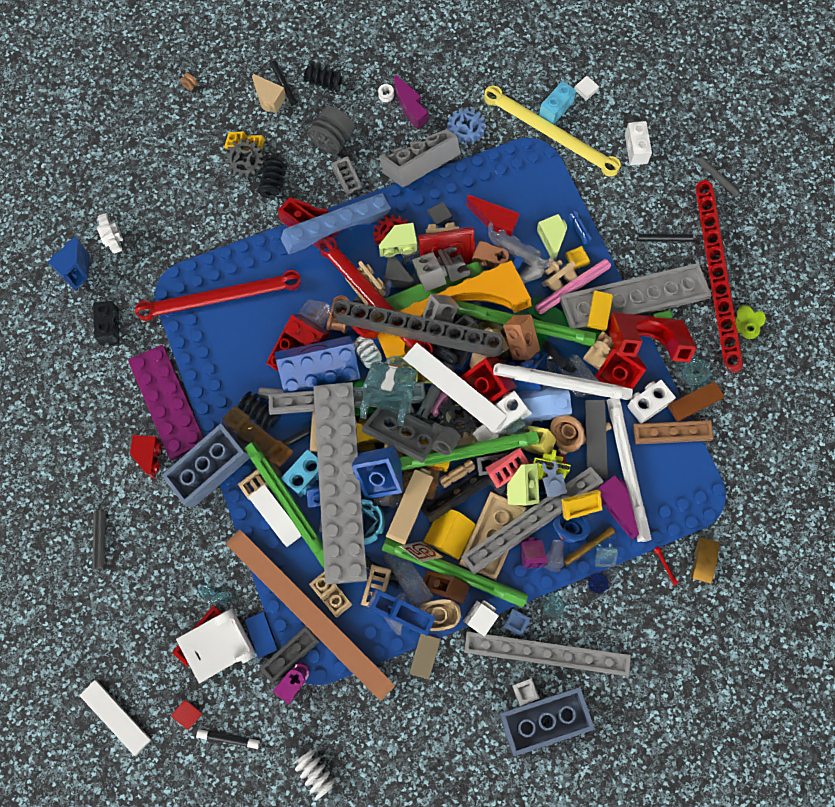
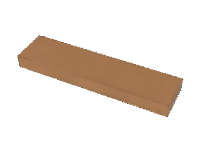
M711 420L633 424L634 444L712 441L714 439Z

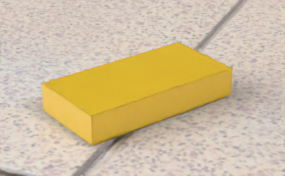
M594 290L587 327L606 331L613 298L612 294Z
M599 490L561 499L563 518L566 520L602 510L601 491Z

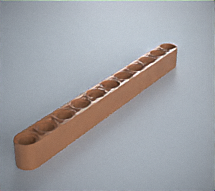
M239 529L225 544L382 701L395 685Z

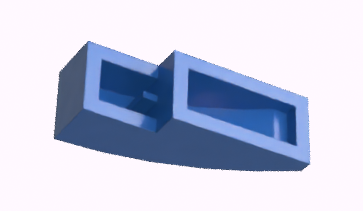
M376 589L366 608L425 636H428L436 618L413 605Z

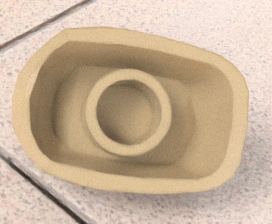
M452 600L431 601L418 607L436 617L430 631L453 628L461 618L460 607Z

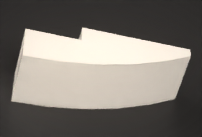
M265 485L249 496V499L286 547H289L302 537L292 520Z

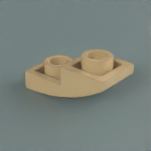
M325 572L309 584L336 618L352 606L351 602L336 584H325Z

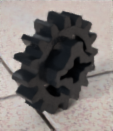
M448 397L449 402L443 401L442 406L444 408H439L438 410L442 414L438 416V421H443L440 425L455 429L461 438H463V433L470 436V430L476 431L477 427L475 424H480V421L474 416L471 420L467 415L469 412L462 406H454L458 403L451 397ZM447 412L451 416L449 423L446 419ZM463 413V419L461 417L456 419V414L460 415Z

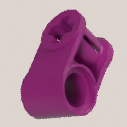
M304 663L295 664L278 683L273 693L289 705L310 675L309 667Z

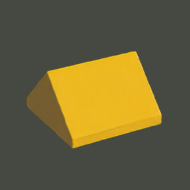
M450 510L433 521L423 543L433 546L435 549L459 560L476 524L462 513Z

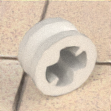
M383 84L379 87V99L382 102L392 101L394 98L393 87L389 84Z

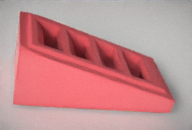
M521 448L485 468L496 488H499L511 480L521 465L529 464ZM519 457L522 463L518 464L515 459ZM512 462L515 467L511 468L509 463ZM506 467L508 471L504 472L503 468Z

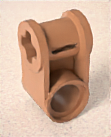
M482 241L478 242L472 257L473 262H480L481 266L492 269L496 268L498 264L509 262L507 250Z
M339 295L333 300L327 321V331L332 329L346 334L348 325L341 324L336 320L333 305L339 300H349L346 296ZM342 310L339 314L345 313L346 310Z

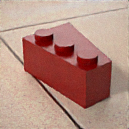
M290 197L278 209L280 221L288 227L329 213L327 209H319L309 203ZM340 231L332 233L326 237H331L334 239ZM319 241L313 243L312 245L318 248ZM323 245L321 249L324 250L327 246Z

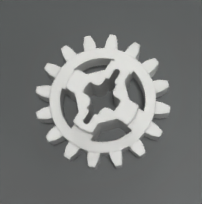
M106 213L99 215L100 225L97 226V230L103 244L106 247L109 246L114 254L122 251L120 241H123V237L117 223H115V220L111 221Z

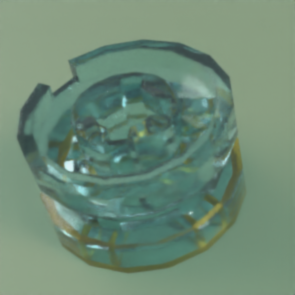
M692 358L690 363L686 362L682 369L683 381L691 387L702 386L710 376V365L704 359ZM694 370L699 372L698 374H693Z

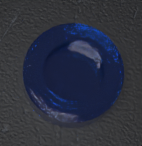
M601 573L591 575L587 581L589 590L595 594H601L608 588L607 577Z

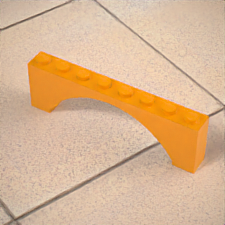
M512 260L503 262L494 269L483 271L474 278H468L463 283L450 286L445 291L436 294L450 296L455 302L456 300L462 302H493L512 309L514 314L532 306L531 297ZM429 297L423 301L414 302L411 306L403 310H397V312L422 317ZM379 318V319L376 320V321H377V322H381V321H383L384 319H383V318ZM418 326L413 328V330H420ZM379 332L377 337L388 363L400 366L401 362H406L403 357L409 352L410 348L399 336Z

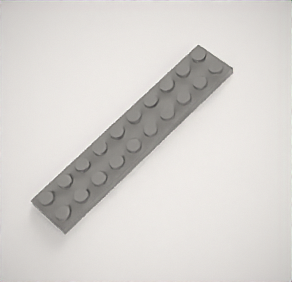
M353 382L313 386L325 584L368 581L360 480H357L351 466L355 458L358 457Z

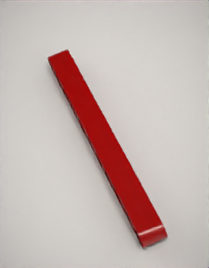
M702 180L696 185V196L723 361L730 372H739L743 368V357L716 197L711 182ZM712 206L710 209L704 210L705 207ZM715 222L712 226H707L708 223ZM711 239H717L716 242L709 243ZM720 255L719 259L712 260L714 256ZM723 272L722 276L715 277L716 273ZM726 289L724 294H717L719 290ZM729 306L727 311H720L722 307ZM725 324H732L730 329H723ZM729 341H735L732 347H726V344ZM731 359H738L737 364L729 365Z

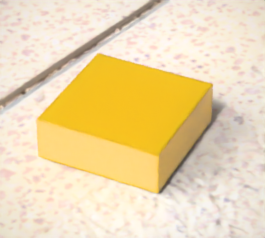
M583 246L565 253L568 262L573 261L575 263L574 270L590 264V259Z

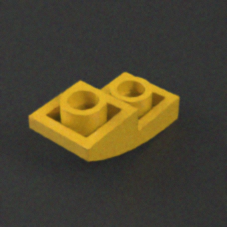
M228 132L224 146L225 149H228V147L233 148L234 141L239 144L240 139L244 143L249 139L251 144L256 142L257 147L263 150L265 138L262 135L247 136L244 132Z

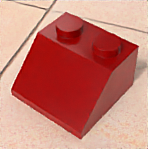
M498 357L483 359L460 377L492 404L500 400L506 393L517 388L511 378L494 375V366L501 363Z

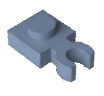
M552 460L554 465L552 469H547L545 462L542 463L544 472L548 474V476L542 477L548 498L567 493L563 474H556L558 465L555 460Z

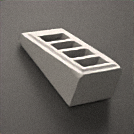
M348 156L331 164V168L347 196L363 189ZM344 166L347 167L346 169H344V170H342V171L339 170L340 168H342V167H344ZM350 172L349 175L344 177L342 176V174ZM353 177L354 180L345 183V180ZM356 183V187L348 189V186Z

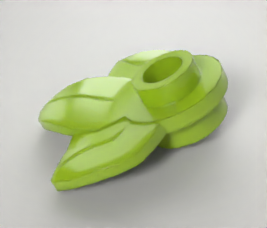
M741 305L738 308L736 317L738 333H741L746 339L756 338L760 334V327L765 324L766 317L764 312L757 311L754 313L753 309L749 306ZM727 323L728 327L731 328L732 324ZM751 327L754 328V330L748 331L747 328Z

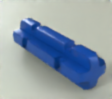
M573 211L569 214V219L574 223L573 226L579 237H582L583 244L586 245L592 242L593 237L588 233L589 230L582 218H579L580 214L578 211Z

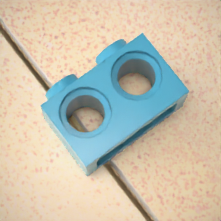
M562 81L541 104L539 116L555 124L574 103L576 90Z
M308 449L281 478L282 482L300 498L306 495V489L313 488L312 485L316 480L319 481L318 458ZM310 464L317 465L314 471H308L307 467ZM298 478L304 479L301 486H295L294 481Z

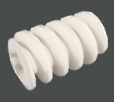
M314 749L304 754L293 764L298 763L295 768L296 772L303 770L300 775L301 779L308 777L305 785H313L310 793L318 792L314 798L317 801L333 788L332 785L335 779L327 780L330 771L322 772L325 764L317 765L321 758L312 757L316 752Z

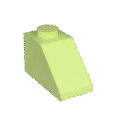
M559 214L540 221L537 227V232L553 261L557 258L567 230V224L564 219L561 220Z
M538 463L521 465L508 482L507 496L509 505L539 504Z

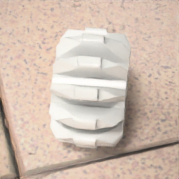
M360 336L353 342L355 353L367 368L374 367L382 360L381 353L371 338Z

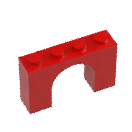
M612 312L608 322L607 330L618 355L636 357L642 344L640 336H648L661 342L666 347L672 361L690 363L697 348L683 320Z

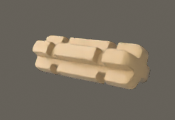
M471 460L466 461L463 466L460 465L449 472L447 476L441 477L439 479L441 485L444 488L450 486L451 482L454 483L467 475V472L470 473L475 470V465Z

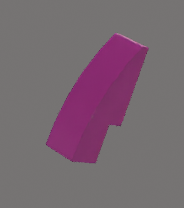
M395 75L394 88L399 105L409 121L419 130L428 122V111L421 106V96Z

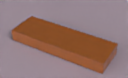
M714 381L670 403L667 407L676 421L679 422L722 400L725 396Z

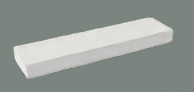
M94 680L79 695L134 756H137L152 740L97 680Z

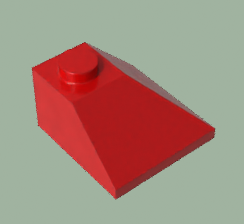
M614 347L594 378L603 383L633 389L647 368L638 355L636 357L618 355Z

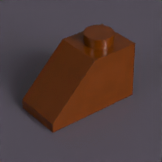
M427 570L420 589L445 600H452L463 605L470 585L455 577Z

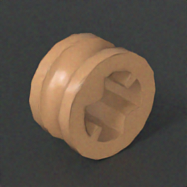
M185 73L184 78H180L182 85L190 91L193 90V86L198 84L196 79L189 73Z

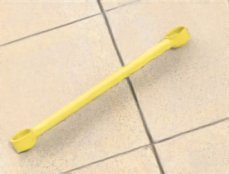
M489 86L486 88L484 100L487 104L499 106L602 168V172L606 176H615L619 172L621 164L616 157H607L502 94L499 87ZM492 92L497 98L491 99L487 94ZM605 164H612L616 170H608Z

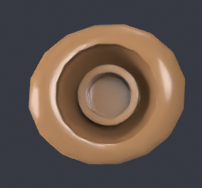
M570 415L555 417L551 422L550 431L556 438L555 444L565 452H573L581 447L585 437L584 429L576 418Z

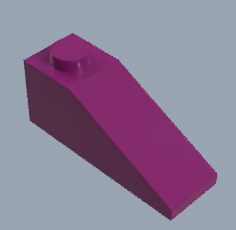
M614 475L597 490L601 491L602 505L633 540L639 535L629 493L624 481L620 478L617 479Z

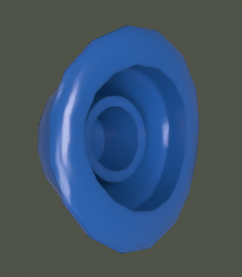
M562 513L554 519L553 523L559 537L568 543L585 539L591 532L592 527L590 518L587 515L566 520L563 518Z

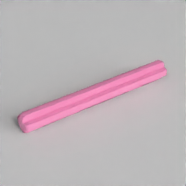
M607 259L602 260L536 304L535 310L538 314H543L560 302L561 295L576 292L611 267L610 262Z

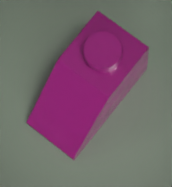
M526 538L525 542H521L522 568L543 567L547 562V557L542 540L537 541V538Z

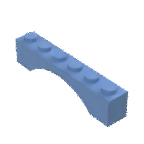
M383 193L285 228L281 241L290 255L306 249L320 239L342 229L361 224H372L385 219L391 208Z

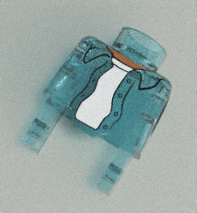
M392 356L387 358L386 363L380 361L372 363L363 385L360 418L366 419L369 407L372 406L399 412L397 426H404L406 415L411 412L416 371L413 368H409L408 363L403 358Z

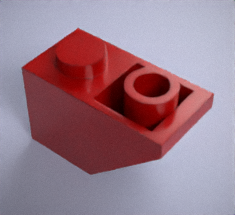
M132 435L130 455L149 477L156 479V473L160 469L158 456L162 452V443L156 436Z

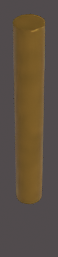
M610 526L562 559L565 566H568L615 534L614 529Z

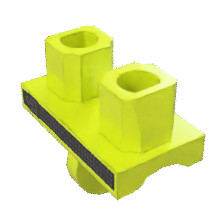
M552 449L551 454L544 453L542 459L535 458L533 463H538V479L543 480L542 477L546 476L542 463L545 462L547 469H552L554 466L552 460H555L558 465L556 474L562 473L564 479L569 473L571 465L563 464V457L556 456L557 450Z

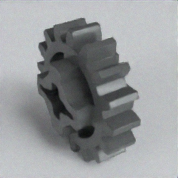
M240 139L239 144L234 141V147H228L230 153H225L229 158L225 160V163L230 165L228 170L233 171L232 174L235 176L239 174L241 179H243L244 175L248 179H250V174L257 176L255 171H262L259 166L264 165L261 159L265 156L260 153L262 149L257 147L256 142L251 144L249 139L245 143ZM244 156H246V162L243 161Z

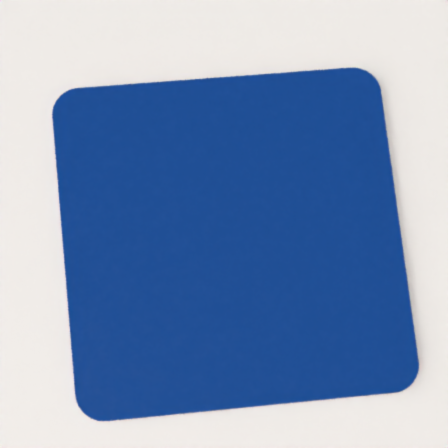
M520 138L436 168L405 187L395 183L327 208L328 212H332L383 193L391 208L387 215L388 219H391L392 215H394L395 219L401 216L402 221L407 219L408 223H413L417 251L407 255L403 253L394 255L412 277L414 285L420 283L412 261L419 257L418 235L426 234L428 225L434 224L427 210L441 202H444L452 214V219L441 224L438 228H445L447 223L452 222L455 223L456 227L459 226V229L473 227L475 250L478 242L482 241L507 250L509 254L508 260L514 261L517 256L523 258V265L519 274L532 261H539L544 270L548 269L547 262L552 259L537 232V227L540 221L559 214L561 220L564 219L567 224L564 240L557 258L554 260L555 262L558 260L562 261L563 264L559 268H562L567 263L569 264L565 253L580 246H583L590 259V264L576 269L577 276H580L604 259H607L611 264L607 271L577 291L623 281L561 156L550 144L535 138ZM468 195L520 213L518 223L510 240L497 237L466 206ZM573 211H578L580 214L579 218H582L589 230L588 233L593 237L592 242L586 245L583 244L582 237H579L573 226L574 223L569 219V214ZM378 221L372 224H361L342 229L334 238L340 251L357 269L360 267L358 264L360 261L364 265L368 264L374 271V274H372L374 278L377 279L379 277L385 285L384 277L388 257H380L379 246L375 245V238L373 237L374 227L379 226ZM285 224L179 262L167 269L157 283L155 302L277 277L289 270L298 272L301 278L300 287L294 291L282 289L160 315L203 438L221 423L229 427L245 447L252 442H256L260 450L263 451L312 425L313 411L282 414L277 424L267 431L263 430L261 425H257L255 420H251L249 416L238 409L240 400L249 391L252 392L251 395L253 396L259 392L261 387L283 390L279 372L267 365L266 362L292 314H301L327 330V321L334 298L343 295L351 302L357 298V294L348 284L345 276L328 258L323 257L319 253V249L314 245H310L306 249L293 254H288L281 241L283 230L288 228ZM326 247L323 251L327 252L330 250ZM545 272L541 278L524 284L531 297V303L535 297L544 300L554 293L548 286L544 287L542 285V282L553 273L547 275ZM563 276L559 278L564 286L568 284ZM290 279L285 283L287 285H294L298 279ZM385 286L383 290L386 295L383 297L387 298L407 289ZM464 301L466 303L487 307L489 309L514 314L512 309H509L503 305L496 304L493 302ZM561 302L554 306L564 312ZM528 308L522 310L521 312L526 314ZM455 314L452 323L454 324L463 315ZM471 318L475 322H477V324H479L482 321L479 319ZM348 325L346 334L332 329L328 331L331 334L327 341L351 336L354 342L361 335ZM607 329L606 331H603L610 337ZM547 335V341L557 346L577 368L573 374L561 369L547 353V372L598 381L594 378L598 369L583 360L589 351L588 348L574 341ZM640 336L642 344L637 355L647 369L633 388L632 396L637 392L643 393L646 390L645 387L651 382L657 383L662 380L676 397L674 401L680 399L681 396L652 338ZM378 337L375 339L371 338L382 356L378 366L375 365L374 367L367 368L355 353L360 379L368 378L369 386L381 385L385 379V373L389 369L386 364L388 360ZM424 383V386L429 389L431 384ZM569 390L572 408L571 416L581 423L584 435V401L605 400L606 422H609L612 428L606 431L608 478L602 480L604 484L615 475L617 479L620 478L625 483L606 402L610 397ZM653 392L656 398H662L660 393ZM265 399L263 405L268 403L269 399ZM620 399L652 540L637 542L636 537L632 540L602 505L601 511L587 514L592 525L591 532L581 541L574 543L563 541L554 529V519L527 537L537 538V541L542 540L547 562L541 568L523 569L520 549L521 542L511 548L496 581L527 593L528 599L526 602L654 550L657 546L661 547L710 526L718 519L724 509L726 490L722 477L704 442L634 444L633 424L641 423L627 407L631 400ZM412 403V406L419 411L421 405ZM638 403L640 408L647 409L644 403ZM666 407L644 423L677 421L669 408ZM419 416L417 417L418 419H420V420L426 422V421H425L424 419H422L421 417H419ZM689 416V417H687V418H685V419H683V420H681V421H679V422H686V421H693V420H692L691 416ZM543 420V422L533 421L531 426L549 429L550 431L552 420ZM311 435L266 458L268 461H273L282 475H284L307 449L310 451ZM375 443L376 450L384 448L385 443ZM586 443L581 445L578 450L565 454L567 465H571L569 474L564 479L565 484L587 470ZM555 444L554 447H553V449H554V450H557V452H556V456H557V455H560L559 452H558L559 447ZM521 449L527 461L543 458V455ZM311 452L318 458L317 452ZM475 457L450 461L447 472L430 469L426 466L403 470L402 479L403 483L409 481L414 470L419 471L420 468L431 472L437 490L426 495L421 507L423 508L478 471ZM517 457V463H521L519 457ZM251 459L247 460L220 484L236 532L240 529L375 665L416 648L420 633L366 609L367 606L361 605L367 581L336 584L351 602L352 606L337 618L333 615L309 585L324 572V569L304 538L300 537L289 547H286L252 501L247 499L238 484L257 470ZM468 460L474 463L475 470L470 473L467 472V475L454 483L451 482V485L446 488L441 485L439 481L441 477L447 476L449 472L458 466H463ZM310 464L307 467V470L314 471L316 470L317 465ZM255 478L254 481L256 482V484L258 485V487H260V486H261L260 483H259L258 480ZM296 479L294 485L301 486L304 479ZM318 480L313 483V488L319 487ZM250 482L247 483L248 487L253 492L254 488L252 487ZM508 482L499 488H496L495 484L491 483L452 510L462 513L477 524L490 492L504 497L503 493L507 490ZM286 486L323 541L321 506L308 507L307 495H303L300 498ZM268 487L267 489L270 491V493L273 495V497L276 499V501H277V502L279 503V505L282 507V505L280 504V502L278 501V499L276 498V496L274 495V493L272 492V490L270 489V487ZM546 491L539 492V495L546 494ZM396 494L368 499L373 501L375 506H379L382 509L385 517V528L382 534H378V539L375 542L365 545L366 556H369L373 562L384 568L391 569V572L403 577L397 589L388 584L386 594L417 608L427 602L444 600L420 589L427 570L436 571L382 551L387 532L400 505ZM536 504L523 505V506L527 507L526 511H528L530 508H532V507L535 506ZM421 510L406 544L423 542L432 525ZM363 513L365 535L375 522ZM610 526L614 529L615 534L568 566H565L562 559ZM434 548V551L443 556L438 559L470 571L459 565L461 557L457 560ZM250 570L279 651L306 625ZM377 580L372 581L373 584L383 586L384 583ZM470 586L463 605L458 604L461 610V618L458 624L446 630L429 631L428 635L442 638L468 627L469 625L463 620L476 601L480 603L483 600L496 608L494 612L496 614H500L518 605ZM371 587L370 591L374 592L375 588ZM318 637L317 639L320 642L297 662L304 663L309 667L310 675L305 683L312 685H326L353 675Z

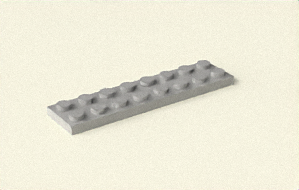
M696 263L560 296V302L569 327L582 330L590 328L587 327L594 290L613 295L609 320L612 312L644 315L706 300L712 295L700 265Z

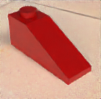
M468 195L466 206L497 237L510 240L518 223L520 213Z

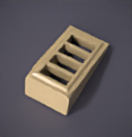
M269 461L281 479L282 473L273 461ZM258 469L238 484L248 500H250L249 496L263 485L267 488L269 487L261 477ZM255 478H256V479L258 480V482L260 483V485H261L260 487H258V485H257L256 482L254 481ZM250 482V484L254 488L253 492L250 490L247 483Z
M371 565L361 605L368 606L370 602L368 597L374 593L370 591L371 587L386 593L391 569ZM374 572L383 573L386 576L385 578L374 575ZM377 580L384 583L383 586L373 584L372 581Z

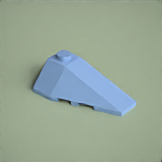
M544 385L541 390L517 393L532 412L531 415L521 422L553 420L558 416H571L572 414L570 393L567 389ZM513 403L510 410H515L518 407V403Z

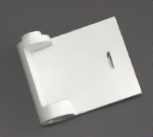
M233 608L176 639L198 683L203 682L235 662L241 661L243 664L254 658L252 654L255 650Z

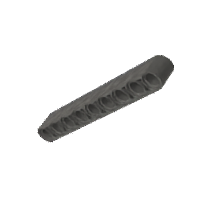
M346 300L336 301L333 305L336 320L341 324L490 357H497L503 351L502 336L495 332ZM342 310H346L345 313L339 314ZM365 314L364 317L358 318L359 315ZM379 318H383V319H384V320L381 321V322H376V320L379 319ZM398 322L403 323L400 326H395V324ZM417 326L422 327L420 330H413ZM433 331H441L439 334H432ZM455 334L460 336L456 339L451 338ZM472 339H478V340H479V341L476 342V343L470 342V340H472ZM491 343H497L498 346H497V347H491L490 344H491Z

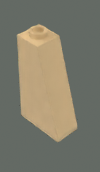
M420 468L419 471L414 470L386 537L406 545L434 478L430 476V471Z

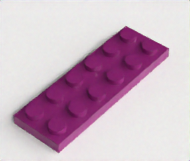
M162 344L128 359V362L170 460H174L188 453L203 439V435L166 349Z

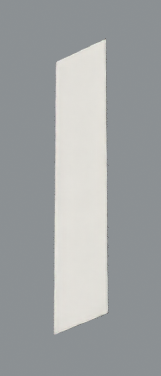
M418 343L403 357L406 362L492 432L507 417L500 409Z

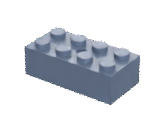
M220 423L161 476L183 505L194 508L249 460L250 457L244 449L245 446L233 431Z
M580 687L498 713L512 756L595 730ZM543 717H546L549 720V723L546 726L541 724V719Z

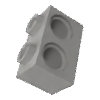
M433 252L412 260L425 292L447 284L445 276H448L446 269L442 265L440 257L436 258Z
M430 294L422 317L452 323L459 305L450 296ZM436 330L432 334H439L441 331Z

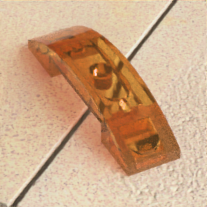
M236 406L222 418V421L248 445L256 442L266 458L279 467L294 453L281 441L275 440L251 421L250 417Z

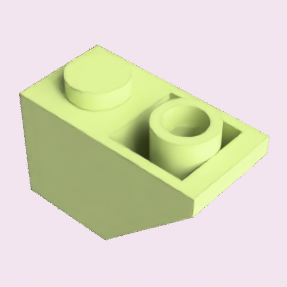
M413 223L395 225L379 245L380 257H393L396 254L402 253L407 255L417 251Z

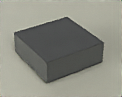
M444 202L427 210L434 224L438 226L452 219V214Z

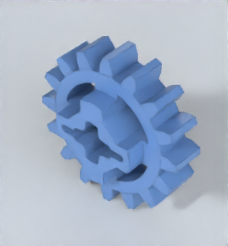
M466 107L465 111L459 108V113L454 111L453 117L449 116L447 129L457 135L459 144L463 141L467 145L469 141L471 144H474L475 139L480 141V136H484L486 124L480 112L475 114L474 108L469 111L468 107Z

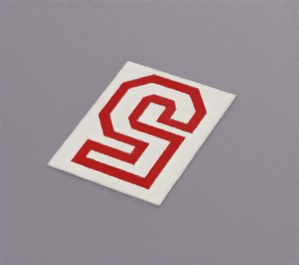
M422 541L399 546L420 562L443 557Z

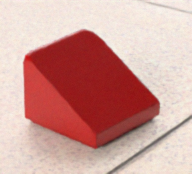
M184 700L171 717L189 730L203 713L189 700Z

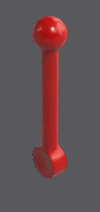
M658 546L655 547L654 552L658 554L670 577L671 583L674 586L677 585L678 581L661 553L662 549Z

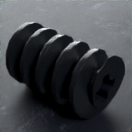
M312 61L311 65L307 66L304 72L303 81L305 83L309 81V84H315L317 87L322 85V88H328L330 91L335 89V92L338 93L342 84L341 70L334 74V68L330 72H328V66H325L322 70L321 64H318L317 68H315V62Z
M267 158L257 191L261 196L273 199L275 195H280L281 193L280 189L283 186L281 182L284 181L282 176L286 175L285 170L288 166L278 159Z
M249 391L240 400L238 409L249 416L251 420H255L257 425H261L263 430H271L277 424L282 414L270 415L269 402L263 405L265 399L257 400L259 394L255 393L252 396V392Z

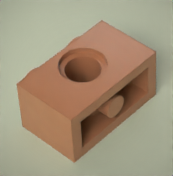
M514 315L504 324L513 360H530L540 351L532 315Z

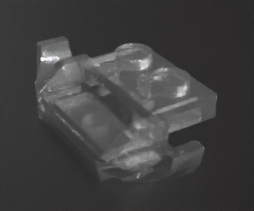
M489 223L488 236L498 247L504 248L515 257L523 258L524 262L538 269L549 267L554 262V259L551 257L547 260L541 259V251L536 250L531 245L526 246L522 244L520 239L513 235L510 237L506 234L505 230L502 229L499 233L493 231V223Z

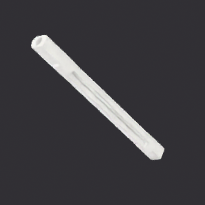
M501 363L496 364L493 370L494 375L514 378L515 380L615 399H632L633 389L619 385Z
M610 398L606 402L626 489L629 493L639 535L636 537L637 542L650 541L652 539L641 498L620 399Z

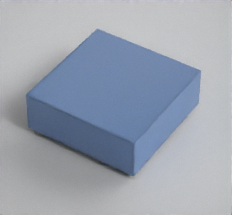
M512 609L503 628L522 637L531 618Z

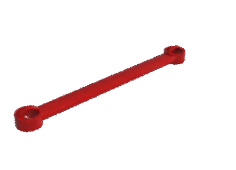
M324 237L319 241V253L335 265L371 306L396 311L340 251L333 238ZM323 245H326L330 251L326 252L321 248ZM398 322L395 324V326H400L403 323ZM400 337L410 349L418 343L426 351H428L425 348L427 347L430 350V354L433 355V348L430 343Z
M289 270L277 277L152 303L141 301L136 305L135 313L141 320L149 321L157 315L282 289L294 291L300 287L301 278L298 272ZM290 279H298L294 285H287L285 283ZM141 310H151L146 316L139 315Z

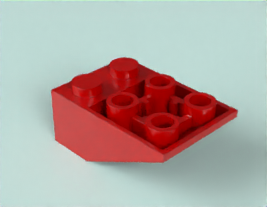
M292 314L266 364L278 371L275 352L327 341L331 333L301 314Z

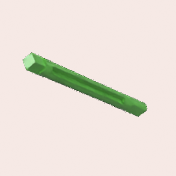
M456 300V303L459 305L456 313L458 315L466 314L471 318L503 325L515 315ZM533 319L536 333L589 346L594 345L596 333Z
M537 431L459 445L454 448L450 455H443L433 450L423 463L408 455L399 457L403 471L527 447L528 445L538 444L539 438Z
M256 442L250 443L244 448L324 569L323 541Z
M386 537L382 547V551L404 558L438 573L455 577L470 586L520 607H524L528 599L527 593L478 574L473 575L471 571L441 559L420 562L399 547L404 544Z

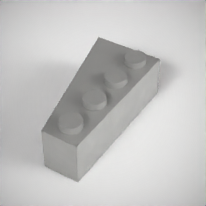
M445 129L425 137L426 141L410 143L411 147L403 150L397 148L393 150V154L388 156L386 154L380 155L383 173L402 187L411 184L413 181L425 176V174L461 154L457 135Z

